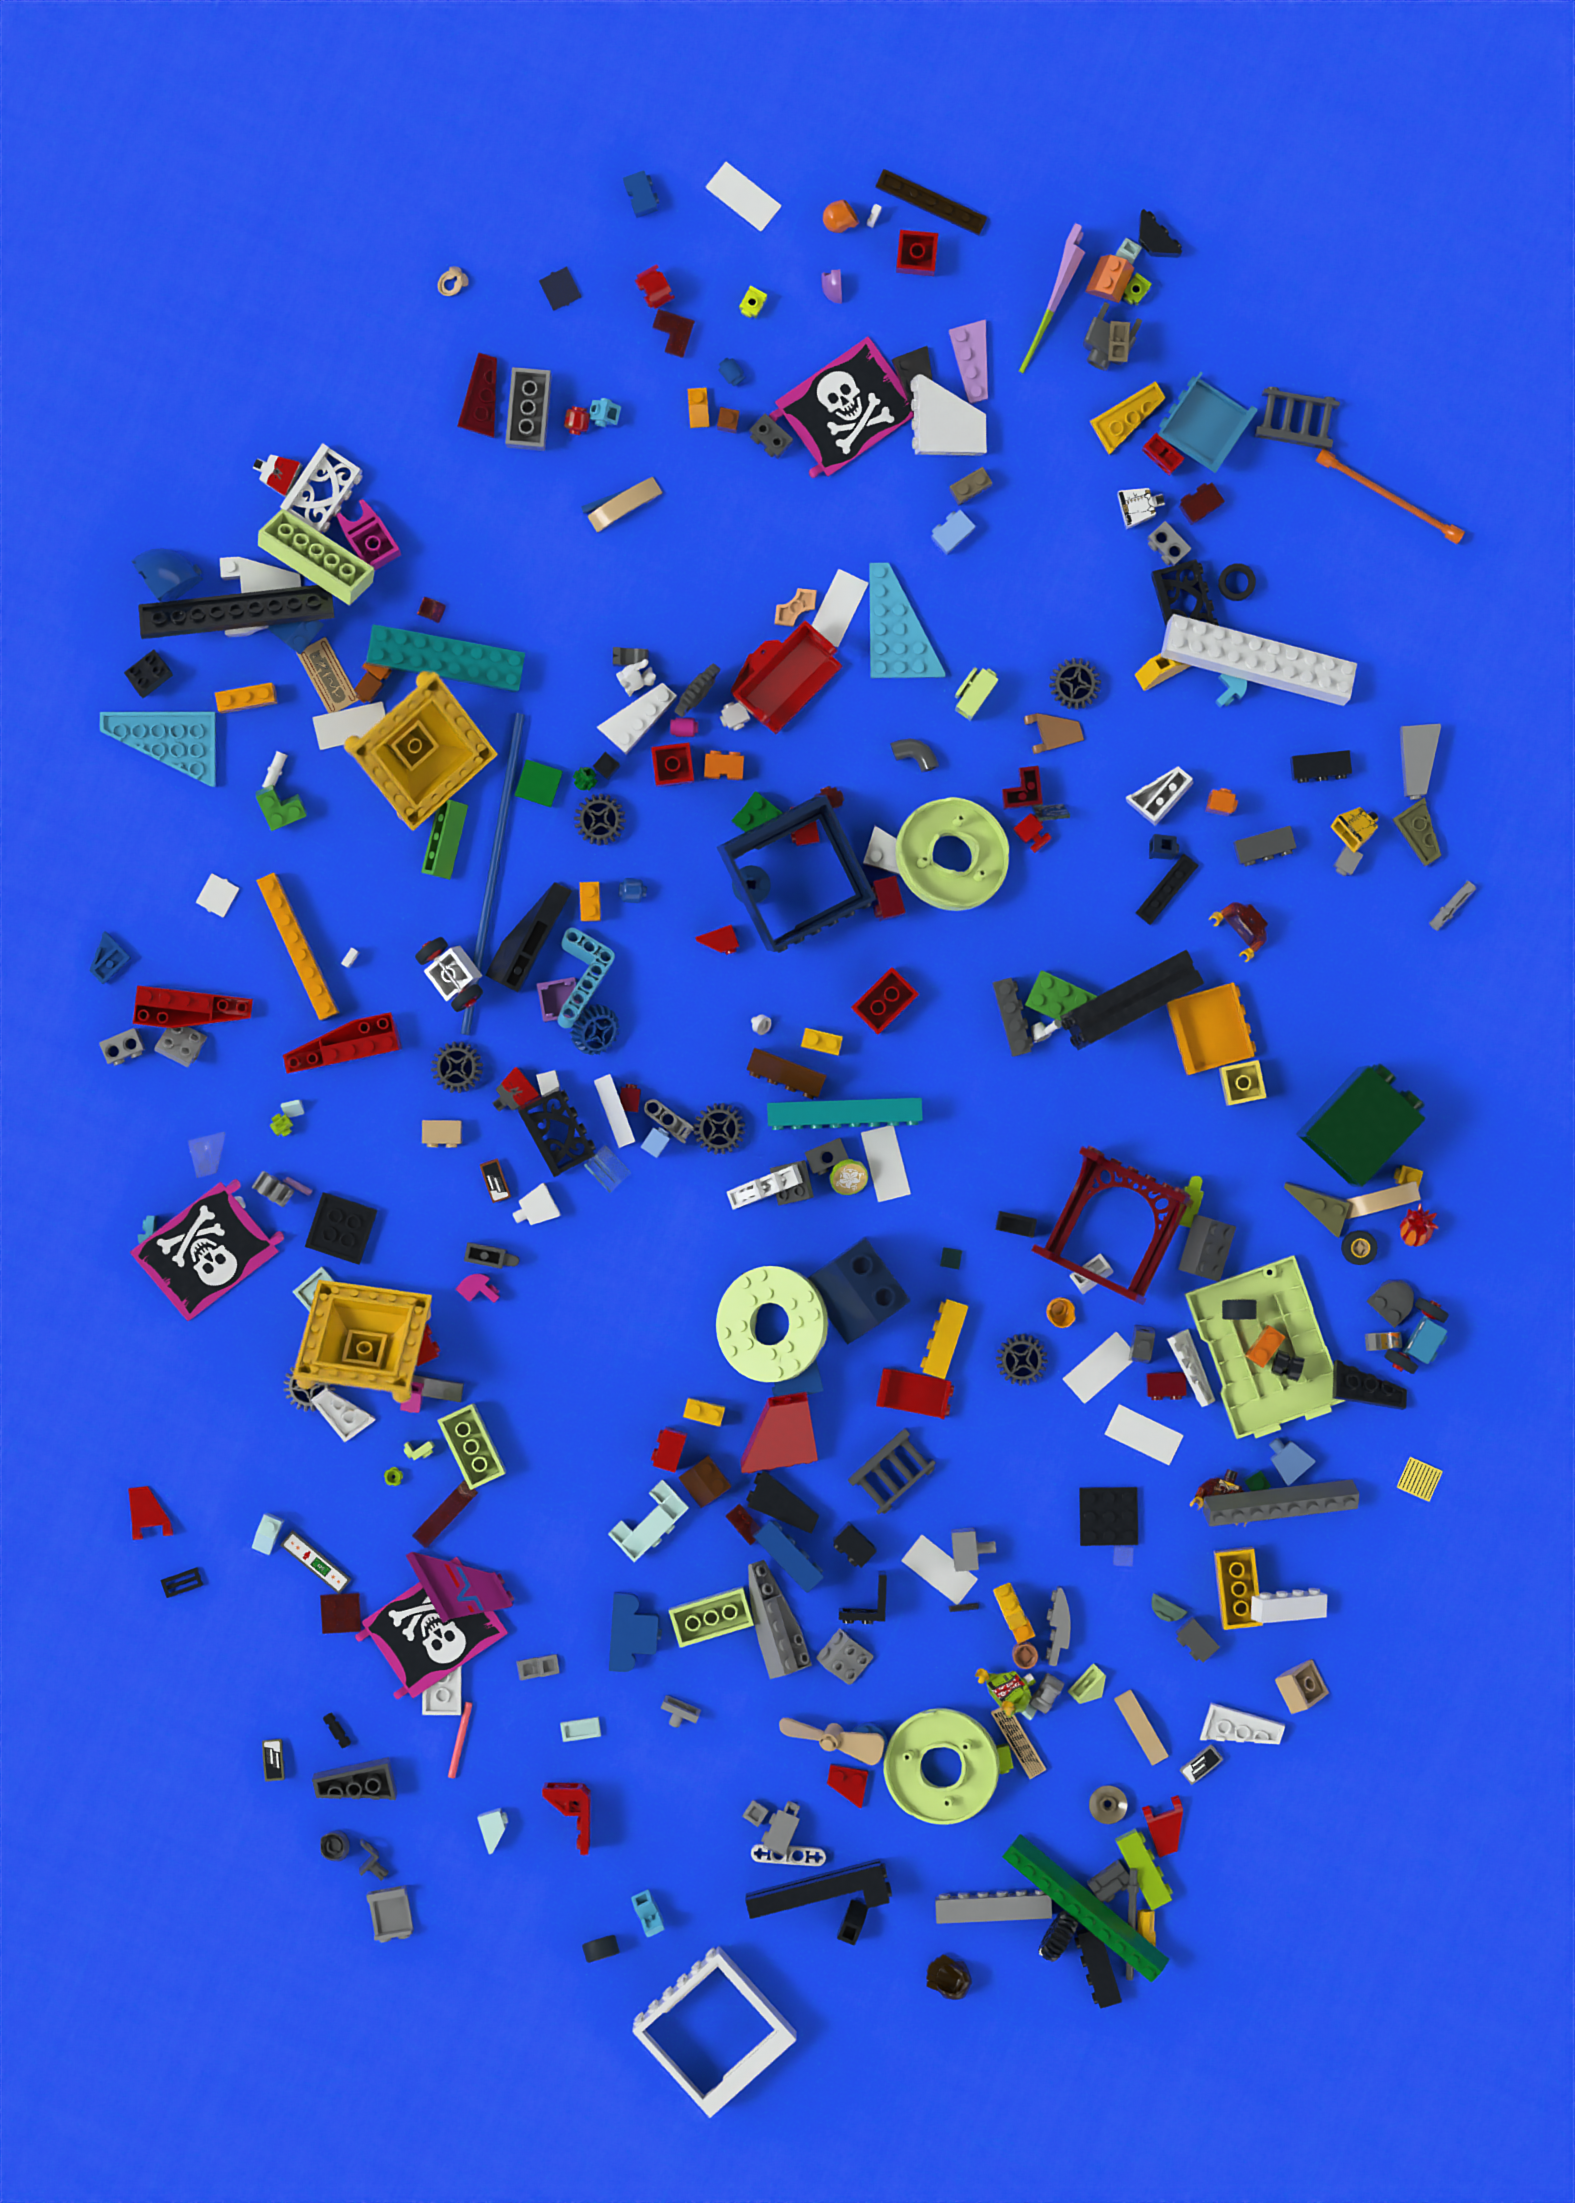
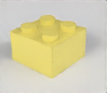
M1259 1060L1219 1068L1226 1106L1266 1098Z

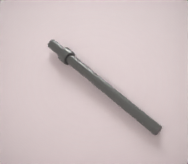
M1130 1868V1881L1127 1883V1892H1129L1128 1925L1135 1930L1137 1893L1139 1892V1883H1137L1138 1869ZM1126 1962V1979L1133 1980L1134 1968Z

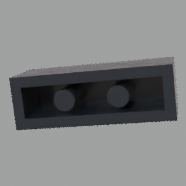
M1350 750L1290 757L1292 781L1297 780V783H1308L1309 779L1316 778L1317 782L1327 781L1328 777L1334 776L1336 780L1347 779V775L1352 774Z

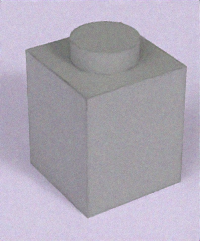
M1346 845L1333 867L1336 868L1338 874L1344 877L1346 875L1350 876L1353 874L1363 854L1358 851L1353 853Z

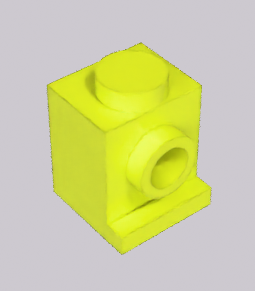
M750 285L749 290L739 305V309L742 310L741 314L748 318H757L767 300V294ZM753 299L756 303L755 305H750L749 301Z

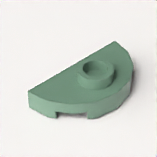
M1153 1593L1151 1598L1152 1609L1161 1620L1168 1622L1177 1621L1186 1615V1610Z

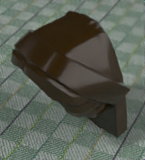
M942 1954L928 1965L927 1987L939 1991L945 1999L961 2000L966 1996L971 1987L972 1978L964 1961L955 1962Z

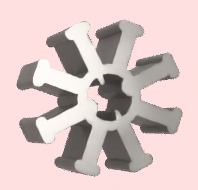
M262 1171L252 1185V1188L256 1189L257 1192L268 1197L269 1200L281 1207L286 1205L294 1193V1190L287 1184L279 1181L278 1178L273 1175L271 1176L266 1171Z

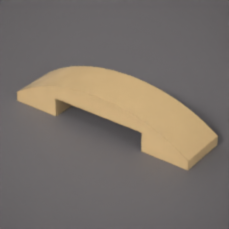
M651 477L614 497L587 517L598 533L613 524L617 519L663 493L655 479Z
M1416 1181L1345 1199L1350 1202L1346 1219L1421 1200Z
M1131 1689L1114 1698L1151 1765L1153 1766L1169 1757Z

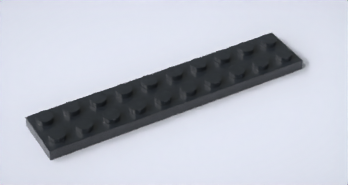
M319 585L138 605L141 639L335 618L332 594Z

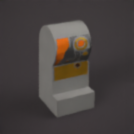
M1401 1332L1365 1334L1366 1351L1402 1348Z

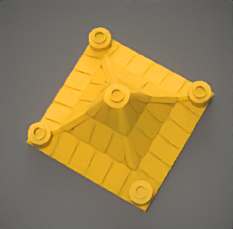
M429 671L421 672L416 679L417 689L412 691L361 738L353 735L348 737L344 743L345 751L355 758L397 811L398 818L405 822L412 831L498 755L434 671L432 673Z
M318 1280L293 1379H296L297 1385L302 1389L312 1388L316 1381L390 1391L395 1401H408L412 1396L411 1383L426 1322L431 1317L432 1295Z

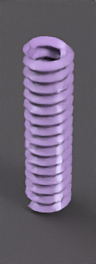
M289 1177L286 1180L284 1179V1183L289 1184L307 1196L312 1193L311 1189L294 1181V1179L292 1180Z

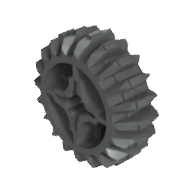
M1072 658V664H1069V661L1065 659V667L1059 663L1057 666L1060 671L1057 669L1052 671L1057 676H1050V680L1055 681V683L1049 684V687H1055V690L1051 691V695L1057 693L1058 696L1054 700L1058 701L1061 698L1060 706L1067 702V709H1070L1072 704H1074L1075 710H1078L1079 704H1081L1082 708H1085V701L1091 705L1093 702L1090 697L1094 699L1098 697L1094 691L1100 692V688L1095 686L1101 684V680H1095L1100 674L1092 673L1096 669L1095 666L1091 667V669L1087 668L1090 664L1089 661L1086 662L1085 666L1082 665V658L1079 659L1078 664H1076L1075 658ZM1076 669L1073 677H1061L1065 671ZM1081 670L1088 675L1091 685L1082 681ZM1076 675H1078L1077 683L1081 686H1077L1074 692L1072 693L1073 684H1071L1070 681L1073 682L1076 678ZM1059 683L1069 688V697L1063 694ZM1078 690H1089L1086 696L1074 699Z
M593 794V801L590 802L587 797L585 798L587 805L579 803V806L583 809L582 811L579 809L575 811L577 814H580V817H574L575 821H580V823L575 824V828H582L578 831V834L582 835L585 833L584 841L590 837V844H593L596 839L598 846L601 845V840H604L605 845H608V838L614 842V834L618 837L621 836L617 830H624L620 823H625L626 819H620V816H624L625 812H618L622 805L619 804L615 807L614 805L617 800L613 799L610 803L609 795L603 800V794H599V800H596ZM598 804L607 805L601 812H595L590 809ZM611 810L614 811L616 816L614 827L607 821ZM586 813L589 814L593 819L591 827L588 830L586 829L584 824V818ZM594 815L598 817L604 815L605 818H603V820H605L604 822L608 826H606L604 823L596 824L595 822L597 820L595 819ZM600 827L610 831L604 835L593 834Z
M453 1041V1048H450V1045L446 1043V1051L440 1047L439 1051L442 1054H434L436 1058H439L438 1062L431 1061L432 1064L437 1065V1068H431V1071H437L438 1073L433 1076V1079L440 1077L437 1085H441L444 1082L443 1089L447 1090L448 1086H451V1093L455 1091V1087H457L458 1093L462 1092L461 1087H464L465 1091H469L467 1084L475 1087V1083L472 1080L479 1081L480 1078L476 1076V1073H483V1071L477 1070V1067L483 1066V1063L476 1062V1060L481 1059V1056H473L477 1050L474 1049L470 1052V1044L464 1049V1042H460L459 1047H457V1043ZM461 1051L467 1055L460 1060H455L449 1054ZM444 1058L449 1063V1070L445 1075L442 1073ZM471 1059L472 1073L468 1076L465 1071V1065ZM452 1062L456 1064L461 1063L462 1073L459 1071L452 1072ZM458 1074L465 1081L461 1083H452L448 1081V1079L453 1075Z
M714 1103V1110H711L710 1106H706L708 1113L701 1110L700 1113L704 1117L700 1118L697 1116L696 1119L701 1122L700 1124H694V1127H699V1131H694V1135L700 1134L701 1136L696 1141H704L700 1147L704 1148L707 1144L709 1146L707 1152L715 1148V1155L718 1154V1149H721L722 1154H725L724 1148H728V1151L732 1152L733 1150L730 1147L732 1144L736 1148L739 1146L735 1142L736 1139L741 1142L743 1141L741 1137H738L739 1133L745 1134V1131L739 1130V1127H744L745 1123H738L743 1117L739 1116L736 1118L735 1115L738 1113V1110L731 1113V1105L728 1106L727 1110H724V1103L721 1104V1109H718L717 1103ZM715 1113H725L728 1115L722 1122H717L711 1117ZM706 1120L712 1126V1132L707 1138L703 1131ZM732 1120L736 1128L733 1138L726 1130L727 1125ZM712 1121L715 1124L719 1123V1126L720 1123L724 1124L727 1121V1123L723 1127L724 1133L727 1136H725L723 1133L720 1134L719 1132V1134H715L712 1137L716 1130V1128L714 1127L715 1125L712 1123ZM717 1136H722L728 1143L715 1145L711 1141Z
M1015 1334V1341L1013 1342L1008 1337L1009 1345L1001 1343V1346L1005 1348L1004 1351L1001 1349L997 1350L998 1353L1002 1354V1357L998 1356L996 1360L1002 1361V1363L996 1366L997 1368H1004L999 1372L1000 1375L1007 1373L1004 1379L1007 1381L1012 1377L1011 1384L1013 1385L1016 1379L1019 1380V1386H1022V1380H1025L1026 1384L1030 1385V1378L1037 1382L1034 1376L1037 1374L1039 1377H1042L1043 1375L1039 1370L1045 1371L1046 1367L1041 1366V1364L1048 1363L1047 1359H1042V1356H1046L1047 1352H1040L1044 1346H1036L1039 1343L1038 1339L1032 1343L1031 1335L1025 1340V1334H1021V1340H1018V1336ZM1018 1344L1029 1345V1347L1021 1353H1018L1014 1349H1012V1347ZM1033 1350L1036 1351L1038 1359L1036 1367L1029 1362V1357ZM1007 1353L1011 1354L1015 1360L1010 1370L1006 1365ZM1014 1353L1018 1356L1021 1355V1357L1026 1355L1025 1360L1030 1366L1023 1365L1022 1363L1021 1365L1017 1364L1019 1360ZM1021 1367H1026L1031 1371V1373L1023 1376L1014 1374Z

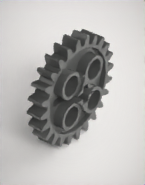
M712 663L702 674L700 673L688 685L686 691L680 697V702L674 712L683 717L690 709L696 707L706 697L710 688L716 682L715 679L721 669Z

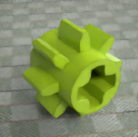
M278 1113L271 1118L273 1123L270 1124V1127L277 1136L282 1134L283 1137H286L292 1132L290 1128L294 1125L286 1114L281 1116Z

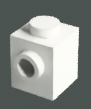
M734 702L728 703L723 706L724 710H721L722 716H720V720L724 727L728 726L729 730H739L745 726L744 723L750 721L746 709L739 702L736 704Z

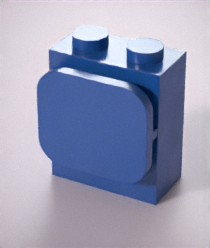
M816 1358L799 1376L785 1381L774 1382L775 1387H772L774 1397L807 1392V1395L824 1391Z

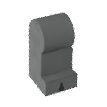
M613 647V666L626 667L641 662L644 659L649 661L648 649Z

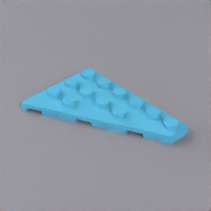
M869 563L871 679L945 678V671L890 564Z
M100 712V732L211 787H216V712Z

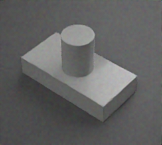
M668 1695L665 1696L661 1709L673 1713L669 1724L676 1728L680 1727L683 1718L696 1723L701 1712L700 1709Z

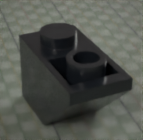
M851 1898L838 1929L837 1939L855 1946L868 1912L866 1904Z

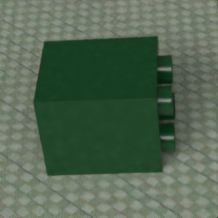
M1380 1063L1378 1065L1373 1064L1372 1067L1369 1065L1358 1067L1296 1133L1302 1141L1353 1187H1363L1426 1120L1420 1113L1425 1104L1409 1090L1406 1092L1402 1090L1398 1093L1391 1086L1396 1077Z

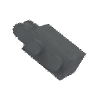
M467 1242L464 1257L465 1262L500 1269L504 1265L515 1267L519 1264L520 1259L516 1255L506 1253L507 1249Z

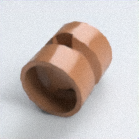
M1023 1641L1015 1644L1012 1649V1657L1018 1667L1029 1669L1036 1664L1038 1653L1032 1643Z

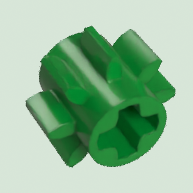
M580 767L578 771L576 770L573 778L576 779L574 782L575 786L580 790L590 791L591 787H594L598 781L595 779L596 774L594 770L589 767Z

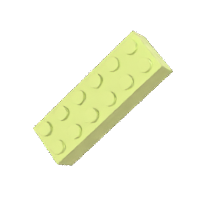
M283 508L259 530V547L349 606L373 583L374 567Z

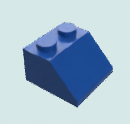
M319 620L269 625L267 629L301 655L324 624Z

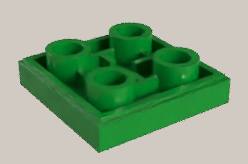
M526 759L514 796L551 808L563 771Z

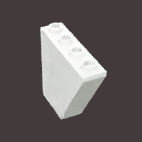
M918 374L911 381V391L914 392V399L911 402V409L914 411V418L912 419V430H914L912 448L915 449V455L982 456L987 453L986 414L924 375Z

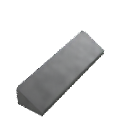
M413 1375L412 1382L424 1383L423 1396L461 1402L464 1383Z

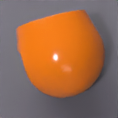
M845 199L830 203L823 212V223L833 233L845 232L847 228H855L859 224L855 212Z

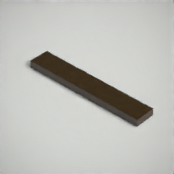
M883 169L875 188L978 236L987 220L986 216Z

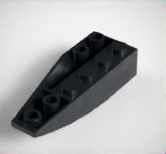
M554 882L502 941L485 976L520 993L572 891Z

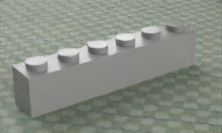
M1036 1889L1032 1893H1027V1890H1017L1016 1893L1008 1894V1891H997V1894L978 1892L977 1895L963 1892L958 1893V1896H950L949 1893L939 1894V1897H935L937 1924L1052 1918L1051 1898L1041 1889Z

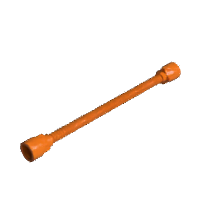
M1323 448L1315 460L1317 463L1328 469L1329 467L1337 468V470L1345 475L1352 477V479L1354 478V480L1356 479L1362 485L1369 487V489L1371 488V490L1373 489L1379 495L1386 499L1388 498V500L1390 499L1396 505L1403 509L1405 508V510L1407 509V511L1422 520L1424 519L1430 525L1432 524V526L1444 533V537L1456 545L1460 542L1465 533L1462 529L1453 524L1451 526L1448 524L1443 525L1441 521L1439 522V520L1432 516H1428L1424 511H1420V509L1407 503V501L1405 502V500L1403 501V499L1390 493V491L1388 492V490L1386 491V489L1378 484L1371 482V480L1369 481V479L1367 480L1363 475L1354 470L1352 471V469L1350 470L1346 465L1344 466V464L1338 462L1339 460L1335 458L1336 455Z

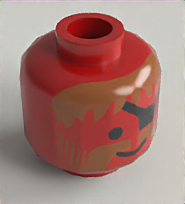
M572 406V409L566 411L564 427L570 429L569 433L580 435L581 432L588 431L590 414L587 412V409Z

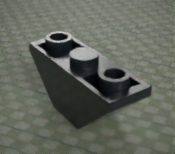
M1143 209L1139 216L1138 243L1152 257L1178 258L1181 256L1182 246L1180 243L1168 236V230L1163 225L1159 226L1155 221L1156 217L1151 211L1147 212Z

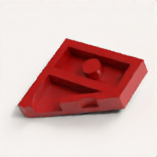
M830 1764L827 1784L858 1808H862L868 1771Z

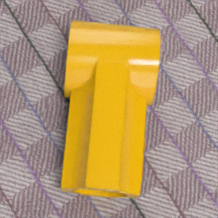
M1150 1909L1138 1910L1137 1932L1156 1947V1932L1154 1931L1155 1911Z

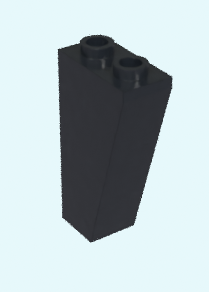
M763 1470L762 1473H757L754 1483L757 1484L755 1490H750L746 1499L749 1502L748 1507L812 1534L819 1514L767 1471Z

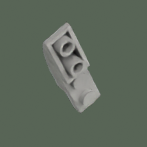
M1057 1586V1589L1052 1591L1051 1601H1053V1607L1048 1609L1046 1620H1049L1050 1626L1056 1627L1051 1630L1050 1640L1052 1641V1646L1047 1648L1045 1659H1048V1664L1052 1666H1057L1060 1648L1068 1649L1070 1642V1613L1061 1586Z

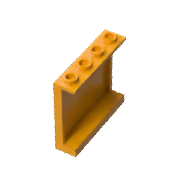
M1234 982L1180 997L1166 1004L1186 1075L1255 1056L1254 1052H1257L1254 1041H1250V1025L1248 1022L1245 1023L1244 1015H1246L1244 1005L1239 1002L1238 997L1241 994L1238 985L1235 986Z

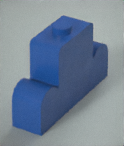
M614 1592L609 1671H631L636 1663V1657L633 1653L654 1655L657 1651V1640H661L662 1629H658L659 1615L636 1613L640 1601L638 1596L633 1593Z

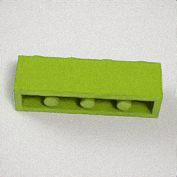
M1133 1829L1115 1838L1129 1868L1138 1869L1137 1883H1139V1887L1151 1910L1172 1901L1170 1895L1173 1892L1168 1883H1163L1161 1878L1164 1875L1160 1867H1155L1152 1862L1155 1857L1151 1849L1146 1850L1143 1844L1146 1840L1142 1832L1138 1833L1136 1829Z

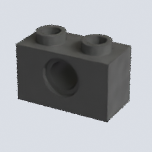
M840 1138L804 1152L813 1174L817 1172L818 1176L829 1172L828 1167L849 1159ZM824 1152H830L833 1155V1160L830 1163L822 1161V1154Z

